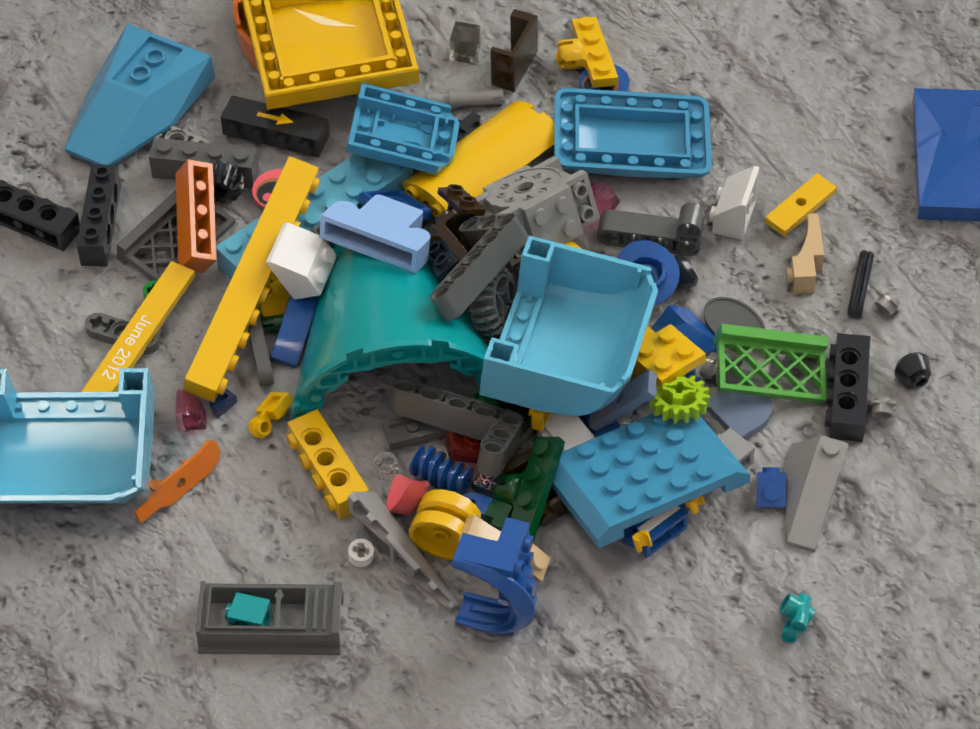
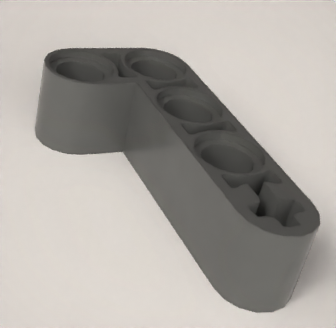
M696 203L684 204L681 207L679 218L619 210H605L601 213L596 236L599 242L605 245L625 247L635 241L647 240L660 244L671 254L693 256L699 253L705 212L703 207Z

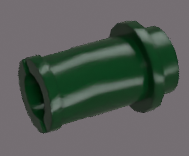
M284 314L262 316L264 334L279 331Z

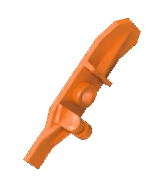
M206 440L198 452L188 460H181L182 465L164 480L154 479L148 483L152 494L143 505L134 511L140 523H143L160 507L173 505L211 473L220 459L221 451L216 441Z

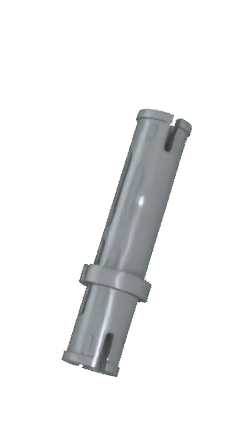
M502 88L454 92V89H451L444 93H425L426 99L448 104L452 110H455V107L503 105Z

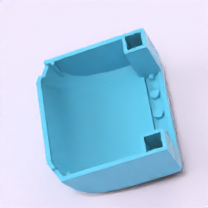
M529 235L521 257L517 292L500 339L491 337L484 357L479 395L534 410L569 416L587 415L605 408L615 400L633 373L658 294L656 283L652 279L651 267Z
M120 368L118 392L16 393L7 369H0V504H125L145 491L150 477L155 408V389L149 369Z

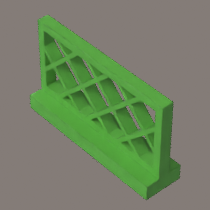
M730 324L720 325L713 336V346H717L718 391L825 404L827 397L825 350L828 347L827 336ZM725 348H733L740 357L732 362L725 355ZM752 351H758L767 360L759 365L749 354ZM779 354L787 355L794 363L785 368L776 357ZM806 357L817 359V369L813 372L802 362ZM743 359L754 369L748 376L736 366ZM768 363H771L781 373L775 379H772L763 369ZM795 366L807 376L801 382L789 372ZM731 370L741 382L738 384H728L725 382V374ZM756 373L768 384L764 388L757 387L750 380ZM784 376L794 388L791 391L783 390L776 382ZM811 380L818 387L819 394L810 393L803 385Z

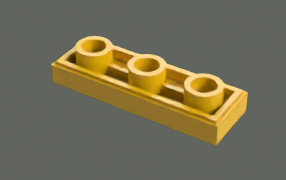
M816 173L765 216L764 223L785 237L802 223L808 214L816 211L836 194L837 187Z

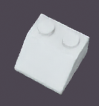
M753 166L727 177L724 187L718 188L716 196L718 204L717 207L712 206L709 215V221L713 222L712 233L743 240L756 204L760 167Z
M287 222L283 223L266 264L295 300L321 295L337 254L325 239L319 238L318 234Z

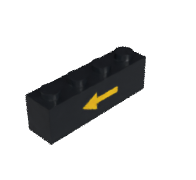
M233 95L220 117L223 135L318 158L330 136L328 118L283 107L267 110L266 103Z

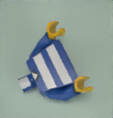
M703 496L624 529L623 544L635 548L637 553L641 552L648 558L687 529V511L697 514L699 512L698 505L706 504Z

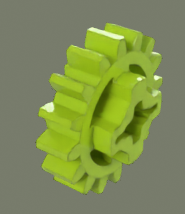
M685 375L676 376V380L664 383L662 388L656 384L657 394L649 402V409H654L655 416L662 414L663 421L671 418L674 424H677L682 419L685 423H689V418L692 417L695 420H699V414L705 415L707 413V407L710 406L709 387H704L703 380L695 382L694 375L686 378Z

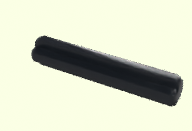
M862 250L859 254L847 311L849 317L860 318L862 316L874 254L871 251Z

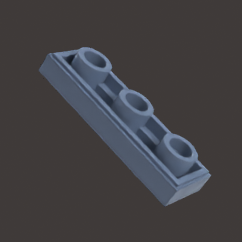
M648 370L628 382L613 402L602 410L590 414L589 427L594 431H598L606 425L613 424L615 420L623 415L632 413L635 408L645 402L652 401L657 394V374Z

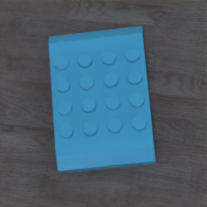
M653 413L562 451L551 487L599 549L624 538V529L718 488L727 493L750 483V474L700 415L699 420L691 417L689 418V423H685L682 419L677 424H674L673 419L669 418L663 421L662 414L655 416Z

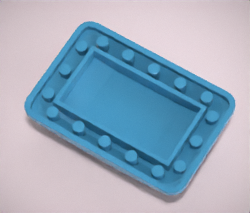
M562 88L556 92L554 98V156L559 158L563 169L583 170L587 173L648 178L704 177L709 174L712 165L709 104L704 98L692 95Z

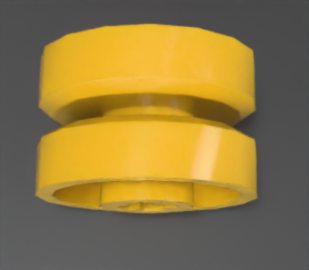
M448 490L428 491L420 500L417 514L409 528V538L423 552L440 559L453 560L467 517L475 514L481 518V512L471 500L456 492Z

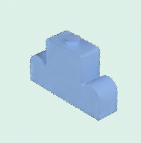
M377 194L361 209H358L352 202L338 201L321 214L319 238L380 261L394 264L415 274L427 263L429 256L430 234L422 229L423 211L421 209Z

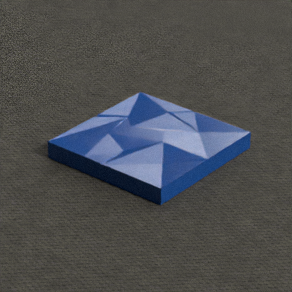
M914 88L912 107L918 219L980 221V90Z

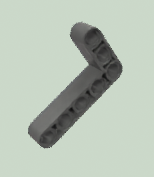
M515 213L475 216L460 225L458 230L471 250L429 296L444 321H451L459 317L527 242L529 235Z
M398 378L392 383L389 409L393 413L480 440L477 471L488 477H495L501 474L519 445L524 420L519 413L408 378Z

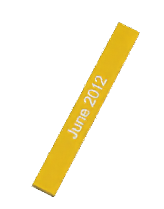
M173 261L170 262L81 392L118 391L120 368H133L146 350L147 345L152 341L195 278L194 270Z

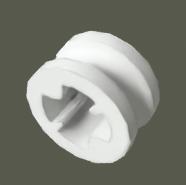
M366 539L352 541L348 548L350 563L356 567L370 565L374 559L372 543ZM359 549H364V557H358Z

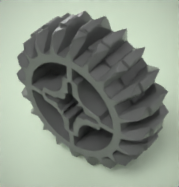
M504 267L469 305L468 311L471 312V322H474L475 330L481 336H484L485 339H491V337L500 339L517 292V284L513 282V275Z

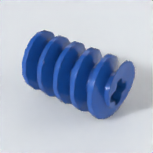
M425 446L419 447L410 463V474L414 477L419 476V479L422 481H428L431 486L438 487V490H448L463 495L471 483L474 468L470 466L463 472L465 463L460 461L454 467V457L451 456L445 461L446 453L443 451L439 452L435 457L436 448L434 446L430 447L427 451H425Z

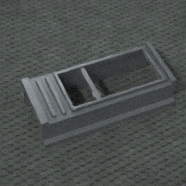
M201 581L196 622L198 654L340 655L341 604L344 602L342 582H334V585L218 584ZM236 592L269 599L271 604H276L275 625H209L211 603H232ZM281 604H305L303 626H279Z

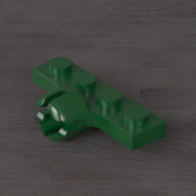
M559 436L536 437L525 471L522 473L501 474L495 479V482L504 483V485H495L492 489L494 499L513 505L512 519L529 523V534L534 537L533 543L565 441Z

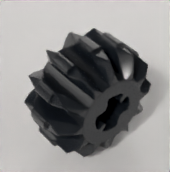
M217 160L215 163L208 162L213 164L214 198L216 201L223 200L225 203H228L229 200L236 201L244 190V172L238 170V165H230L228 161L226 163H222L220 160Z

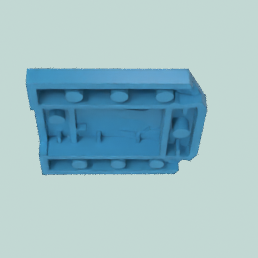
M361 83L346 153L438 174L453 160L460 123L456 117H452V108L448 104Z

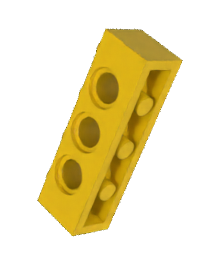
M316 409L287 422L289 434L286 435L288 445L292 450L296 449L299 453L298 458L305 471L309 469L312 474L311 480L316 490H322L324 493V501L329 511H335L340 520L352 515L349 512L348 496L352 492H367L369 489L319 410Z

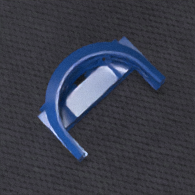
M506 517L498 541L462 533L452 561V567L475 576L495 587L499 591V600L465 592L459 613L455 619L456 624L485 633H506L510 635L531 624L536 611L537 596L534 595L537 580L533 579L534 569L531 565L534 553L530 551L534 537L529 534L528 522Z

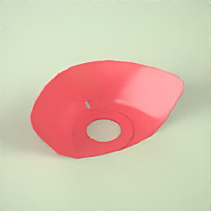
M395 475L389 490L386 507L391 513L410 516L417 511L422 496L430 487L429 482L415 481L402 475Z

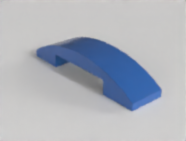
M289 295L281 326L270 355L271 360L296 368L313 318L318 296L294 300Z

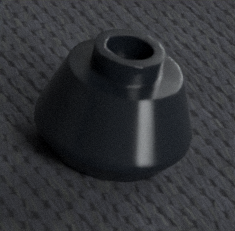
M675 255L674 258L679 265L680 272L678 288L682 290L697 286L699 278L692 266L683 255Z
M920 352L905 355L895 366V377L908 387H923L928 383L931 376L929 357Z

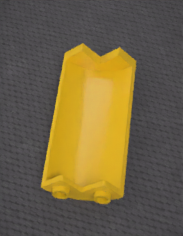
M524 101L512 102L457 142L452 162L438 174L418 170L401 184L405 188V193L421 203L427 201L432 210V215L437 218L448 208V203L437 194L439 187H448L450 184L460 185L473 197L484 193L483 187L522 168L554 145V121L546 113L542 112L539 114L534 111V105Z

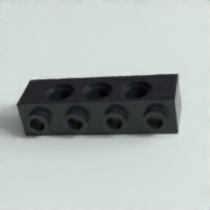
M91 164L77 241L81 266H108L121 190L117 165Z
M0 180V225L65 251L79 233L80 222L78 213L69 207H62L47 198L38 197L26 189H19L9 185L4 180Z
M837 333L836 344H830L829 360H834V366H829L827 382H832L833 386L832 388H827L826 404L831 405V411L826 410L824 427L830 428L829 438L863 442L866 425L871 336Z

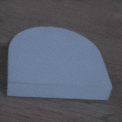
M719 392L710 398V406L707 407V410L726 430L731 428L746 440L767 426L772 413V402L770 397Z

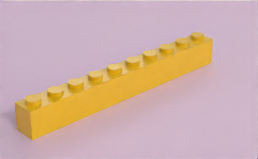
M288 157L185 377L184 391L211 402H215L218 394H224L229 382L226 379L228 371L234 372L239 361V356L236 354L239 348H245L250 336L247 330L250 325L255 326L259 318L260 311L257 310L260 302L265 304L271 290L268 288L270 280L275 282L277 279L276 275L266 264L268 256L283 223L288 222L300 227L301 222H298L300 215L305 216L309 209L311 201L308 198L310 193L316 194L321 179L317 178L318 167L294 157Z

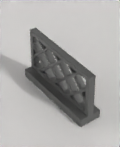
M176 190L117 244V259L124 265L129 262L151 280H159L161 277L156 273V268L168 267L171 261L179 264L178 260H174V251H178V244H173L172 235H178L177 228H172L171 225L177 219ZM214 204L215 218H220L225 222L222 226L215 227L217 241L235 224V218ZM169 235L170 244L154 245V239L157 236ZM170 251L171 260L155 261V252ZM140 252H151L152 261H140L136 256Z

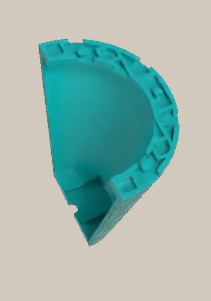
M338 244L332 247L337 254V258L323 291L318 296L292 403L291 420L316 409L320 412L324 404L323 397L325 394L333 392L340 385L348 381L349 373L369 371L387 365L447 361L450 364V368L460 371L467 376L473 375L480 388L483 361L489 345L484 337L475 330L474 322H471V315L468 309L456 319L444 321L429 298L432 291L443 279L439 280L428 261L415 274L394 264L380 261Z

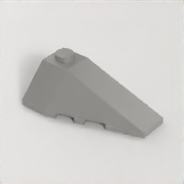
M821 435L791 444L783 467V473H786L785 517L787 545L815 552L846 463L849 443Z

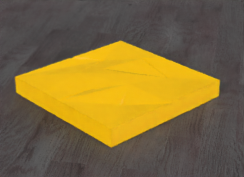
M241 0L267 110L343 97L344 95L359 94L361 83L385 89L420 83L418 65L399 0Z

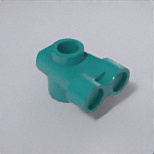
M788 593L783 599L779 608V614L787 618L781 634L783 641L794 643L797 641L798 634L806 631L807 625L815 612V609L810 607L812 599L809 595L800 593L796 596Z

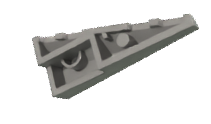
M352 492L348 496L349 512L389 546L390 562L450 614L459 608L458 602L376 492Z

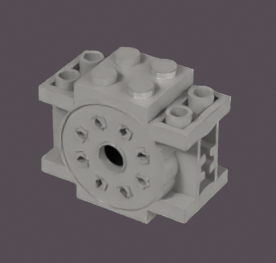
M555 156L534 167L523 166L483 187L484 193L475 197L486 208L485 215L515 213L528 235L560 244H565L584 234V227L600 219L587 172L579 170L570 175L562 170L560 160ZM526 243L507 263L508 265L513 266L521 262Z

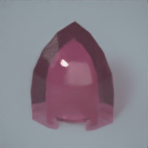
M590 183L599 216L605 210H615L620 200L608 183Z
M177 389L176 419L178 429H207V414L203 402L198 396Z

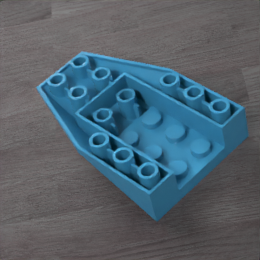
M127 24L87 92L65 146V152L93 164L115 165L151 142L154 137L163 134L170 127L174 126L215 79L211 56Z

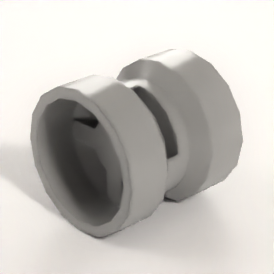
M712 352L706 358V362L703 363L700 376L707 380L713 379L718 385L717 353ZM731 370L725 374V382L731 384L736 376Z

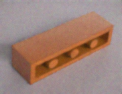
M188 159L175 173L178 262L180 265L195 272L204 273L217 260L213 164Z

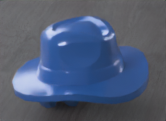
M647 240L635 241L625 246L616 257L621 260L651 267L652 279L658 289L654 306L665 302L674 293L679 283V265L673 255L660 244Z

